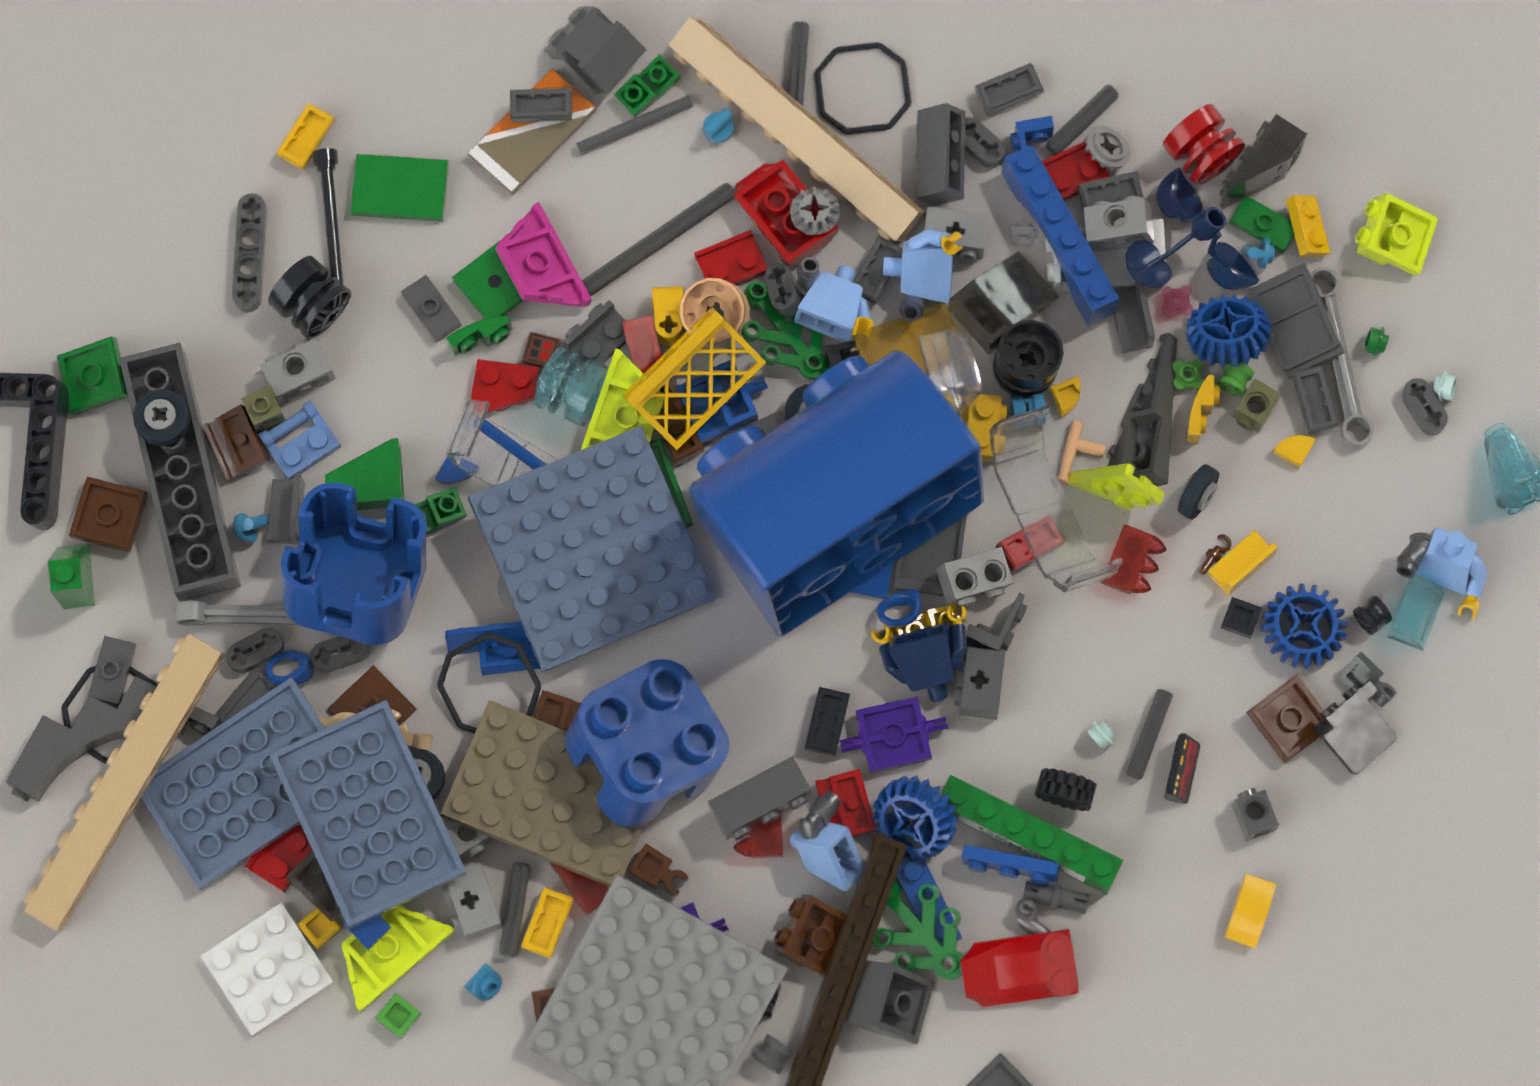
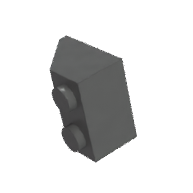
M866 960L847 1022L873 1033L918 1044L934 982L891 963Z

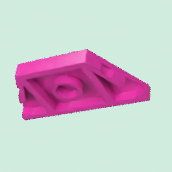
M540 202L535 203L528 214L514 225L512 231L499 241L495 249L522 301L579 307L590 306L592 299Z

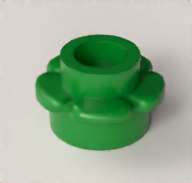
M1371 327L1366 337L1364 351L1372 353L1373 357L1378 352L1384 353L1389 336L1384 334L1385 329L1383 327L1381 329Z

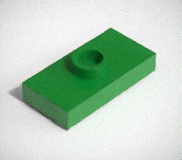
M1245 195L1229 224L1259 241L1262 238H1269L1270 245H1274L1275 250L1282 254L1294 236L1291 220Z

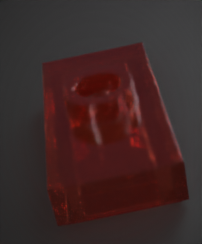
M550 862V866L586 916L600 907L609 891L606 885Z

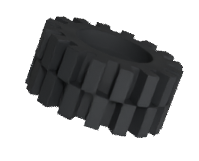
M1044 768L1041 770L1035 795L1045 802L1060 805L1062 808L1067 807L1071 810L1089 811L1097 784L1090 779H1086L1084 776H1077L1072 772L1067 773L1064 770L1058 771L1053 768Z

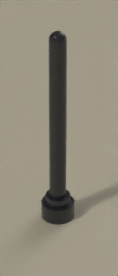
M322 148L313 151L314 166L317 167V171L321 172L330 277L338 278L340 285H344L333 171L338 164V154L336 149Z

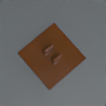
M374 665L327 708L333 715L341 712L357 714L387 700L390 709L396 710L401 714L400 718L396 720L398 725H402L417 710Z

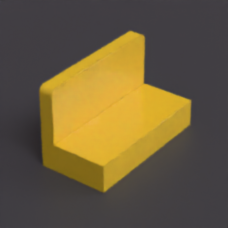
M1254 530L1211 567L1207 574L1229 596L1275 556L1278 546L1275 543L1269 546Z

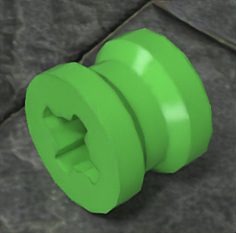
M1238 363L1236 369L1232 364H1226L1224 367L1225 373L1218 378L1217 386H1220V389L1231 395L1243 397L1247 391L1246 384L1252 380L1255 372L1243 363Z

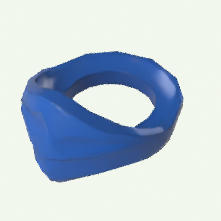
M906 589L887 597L877 607L880 622L887 626L900 627L916 621L922 611L920 594L915 589ZM906 605L911 609L909 614L901 619H891L884 614L887 609L894 606Z
M284 651L273 656L267 662L265 674L269 682L277 686L290 677L294 678L297 684L300 685L311 679L313 666L307 654L297 651ZM289 659L299 661V669L294 670L289 675L277 676L273 673L274 666L280 661Z

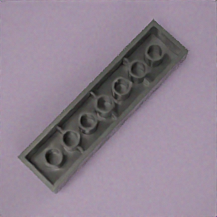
M181 343L119 358L132 415L140 398L148 392L158 389L174 391L181 396L190 412V423L187 432L180 440L171 445L158 446L150 444L141 438L137 432L174 594L179 602L241 587L188 361Z

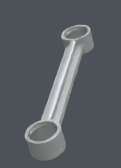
M1322 267L1314 270L1311 276L1312 279L1319 276L1320 279H1325L1331 286H1334L1330 293L1320 294V297L1345 353L1331 360L1345 419L1340 431V437L1347 447L1361 449L1370 442L1374 427L1371 420L1362 415L1335 299L1339 288V277L1333 270ZM1350 423L1358 425L1365 432H1368V436L1362 441H1354L1346 434V427Z
M181 601L177 603L176 623L184 626H204L208 623L298 625L289 618L284 606L208 605L199 601Z

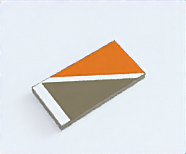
M553 68L531 89L571 88L572 121L511 123L509 110L467 153L469 158L512 196L597 111L594 104Z

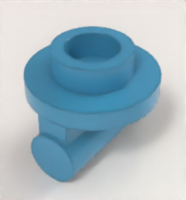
M724 108L721 112L712 113L705 119L703 131L710 141L721 143L732 136L734 131L731 119L733 117L732 113Z
M1262 238L1259 248L1251 244H1245L1242 247V253L1251 259L1258 258L1259 268L1265 269L1267 263H1272L1275 247L1270 245L1269 238Z
M239 513L234 517L233 531L240 540L252 543L258 537L257 529L268 526L269 518L266 515L249 517L245 513Z
M485 963L467 982L464 988L479 1000L486 1001L498 993L502 979L496 971Z

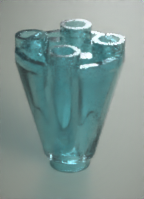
M1498 423L1486 429L1483 434L1485 438L1484 447L1493 496L1497 506L1500 509H1505L1508 515H1513L1523 510L1525 505L1534 501L1540 502V459L1505 423Z

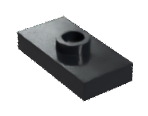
M819 687L805 750L836 757L850 699L849 693Z

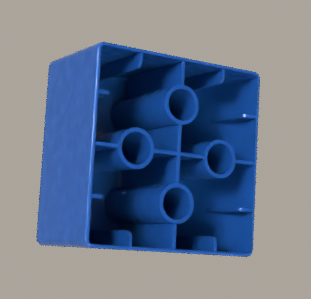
M892 351L872 365H869L862 356L850 357L839 362L817 377L806 388L802 400L807 408L766 435L755 425L741 428L712 446L697 463V470L702 477L690 485L689 493L700 523L773 631L779 637L786 635L984 502L981 445L938 387L918 364L904 352Z

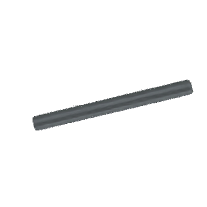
M729 183L722 184L584 278L582 282L589 295L592 296L733 200L735 191Z

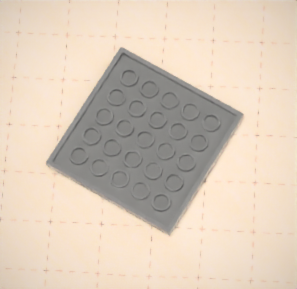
M618 874L524 1046L595 1086H725L788 967Z

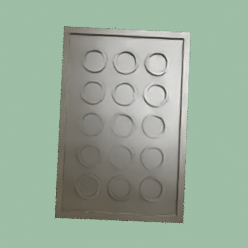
M489 700L440 816L611 887L618 874L622 877L624 876L644 825L625 827L607 818L596 800V796L604 783L603 777L592 758L589 762L579 767L573 764L565 746L566 731Z

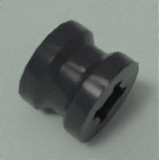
M1375 595L1367 600L1365 606H1358L1353 610L1355 619L1369 635L1375 634L1381 624H1388L1393 620L1388 608Z

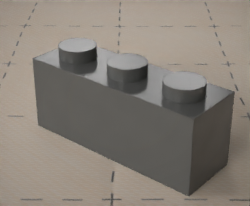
M948 103L917 110L916 198L934 206L964 199L965 111Z
M792 756L709 800L708 806L726 840L732 837L735 840H739L752 832L751 827L762 822L763 825H767L780 817L779 812L788 807L795 810L805 805L809 801L807 797L811 796V788Z

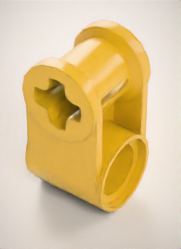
M684 286L652 287L655 329L658 341L665 347L670 348L685 334L679 315L680 302L684 296ZM668 326H673L671 333H666Z

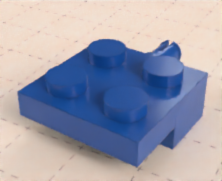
M731 360L713 367V370H730ZM702 375L691 380V392H708V375ZM713 375V392H725L730 387V375ZM735 375V382L741 377L740 375ZM764 377L748 384L745 383L696 431L702 444L758 420V413L753 405L751 395L768 389ZM686 383L676 386V391L686 392ZM679 397L686 411V397ZM690 397V414H703L708 409V397ZM712 397V404H713L719 397ZM690 419L691 424H693L697 419Z

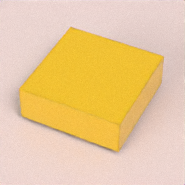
M322 904L297 924L318 950L343 930Z

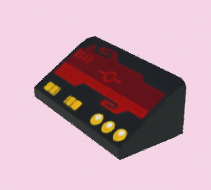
M1181 733L1177 737L1164 794L1165 800L1181 804H1187L1189 801L1200 751V743L1185 733Z

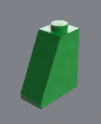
M392 438L325 474V483H342L354 487L357 491V510L387 508L391 498L405 500L402 454L399 439Z
M89 544L57 547L48 560L51 593L63 609L95 605Z

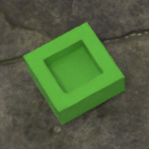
M395 993L375 1019L402 1039L422 1013Z

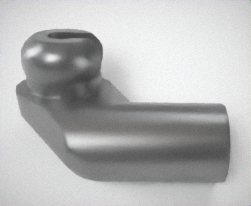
M1023 898L1017 902L1016 917L1018 926L1028 934L1051 931L1038 921L1036 905L1031 899Z

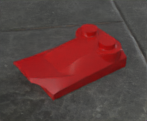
M782 159L777 164L764 163L736 183V193L733 195L750 219L778 252L780 260L789 267L798 265L804 258L813 256L828 245L839 232V228L835 224L826 233L810 235L800 231L794 225L790 215L792 200L799 195L801 190L805 191L808 189ZM816 200L813 201L811 209H806V211H811L814 221H817L818 211L823 210V208L818 207Z
M1069 929L975 942L969 952L960 959L965 996L976 1001L982 1007L1079 993L1075 957Z

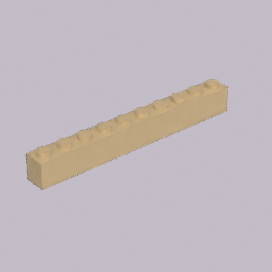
M690 16L668 44L675 51L673 56L686 66L691 64L698 70L696 76L708 85L713 83L720 89L718 95L731 105L735 102L742 108L741 115L753 124L758 122L764 127L763 133L774 143L778 144L780 141L788 148L786 153L798 163L803 161L811 168L808 172L821 183L826 181L833 187L831 192L841 201L846 203L848 200L856 207L854 212L864 221H873L879 227L877 232L890 242L893 240L904 241L926 214L921 207L700 17Z
M188 634L186 638L181 637L175 645L172 653L176 656L170 666L165 664L156 678V681L159 682L154 693L148 692L140 705V709L143 711L138 720H132L128 724L123 734L126 740L120 749L116 747L109 756L107 764L110 767L104 777L99 775L90 789L93 793L88 804L82 803L74 816V819L77 821L71 832L67 830L62 835L57 845L60 851L54 860L50 858L41 871V875L44 878L38 888L36 886L31 888L24 900V903L27 904L24 909L25 913L56 931H63L226 656L225 653L192 634Z

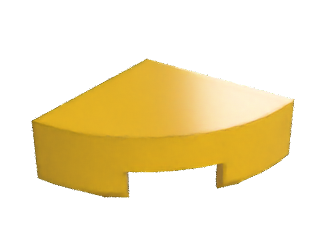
M1079 376L1049 388L1061 418L1069 414L1079 400L1081 389Z
M1305 435L1291 436L1282 440L1275 447L1273 453L1300 468L1316 439Z

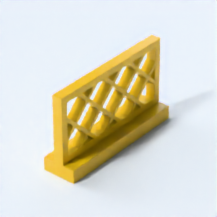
M711 307L623 396L678 450L766 361ZM724 327L731 335V348H713L714 336ZM709 341V348H702ZM736 341H737L743 348H735ZM696 353H709L708 370H691V358ZM713 353H731L730 370H713ZM735 353H749L756 362L748 370H735ZM686 364V370H680ZM674 375H686V392H668L669 380ZM691 375H708V392H691ZM713 375H730V387L725 392H713ZM735 375H742V376L735 382ZM664 386V392H658ZM651 397H664V414H650L643 405ZM668 397H686V414H668ZM690 397H708V409L703 414H690ZM712 397H719V398L712 404ZM655 419H664L663 427ZM668 419H686L685 432L675 440L668 433ZM690 419H697V420L690 426Z

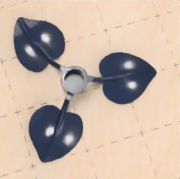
M1181 167L1169 173L1158 186L1156 192L1157 204L1168 218H1180L1182 223L1193 221L1191 233L1163 255H1160L1158 248L1151 242L1138 240L1132 243L1126 251V267L1131 277L1140 285L1148 288L1162 287L1172 276V270L1164 260L1193 238L1199 241H1208L1212 238L1207 251L1211 256L1207 261V270L1212 279L1219 286L1228 290H1238L1256 285L1260 280L1244 257L1230 244L1225 242L1217 243V240L1222 236L1219 231L1226 226L1224 213L1216 207H1209L1203 210L1198 193L1184 176Z

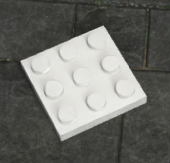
M282 902L201 955L202 960L253 1037L335 984Z

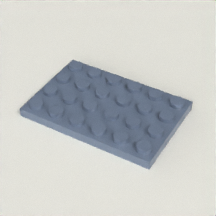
M292 677L161 764L141 797L200 890H203L301 824L269 754L326 727Z
M387 700L269 754L349 929L467 874Z

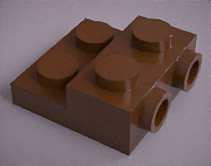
M802 895L801 898L797 897L793 900L788 909V915L791 918L787 926H782L774 937L773 942L777 944L774 952L800 967H806L824 977L846 914L812 895Z

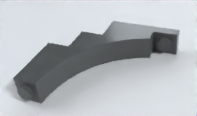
M135 676L117 709L89 696L71 729L42 715L6 780V783L13 789L11 794L25 802H28L30 798L39 802L48 787L71 763L91 749L117 739L125 738L123 734L128 724L132 720L137 721L143 711L140 709L143 699L148 692L154 693L157 687ZM195 707L178 736H182L189 722H192L190 725L192 729L203 735L221 725L222 722L218 717Z

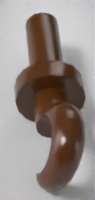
M1224 534L1218 535V539H1224L1227 542V547L1223 548L1216 545L1214 549L1207 550V559L1198 570L1201 575L1207 573L1213 562H1218L1221 559L1220 553L1230 550L1232 543L1228 536Z

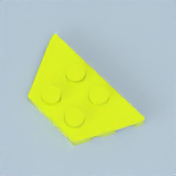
M615 349L581 450L639 426H642L650 444L655 428L623 396L643 373L619 349ZM651 397L643 407L650 414H660L664 404V397Z
M1129 463L1072 471L1068 476L1069 481L1067 484L1110 500L1116 506L1125 510L1160 505L1165 495V492L1152 484L1146 476L1140 475L1139 479L1133 476L1135 467Z
M400 905L380 915L389 924L391 929L369 950L353 934L344 940L341 946L356 1001V1008L360 1013L455 932L453 927L430 919L428 916L408 910Z

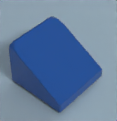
M380 915L351 929L348 928L346 922L344 923L346 928L367 950L391 929L389 924Z

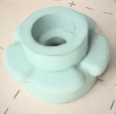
M1445 371L1442 377H1436L1433 391L1438 395L1440 402H1443L1444 399L1453 400L1457 387V376L1449 375Z
M1093 721V726L1087 731L1092 739L1103 750L1110 744L1114 745L1115 742L1112 738L1116 734L1105 721H1102L1100 724Z

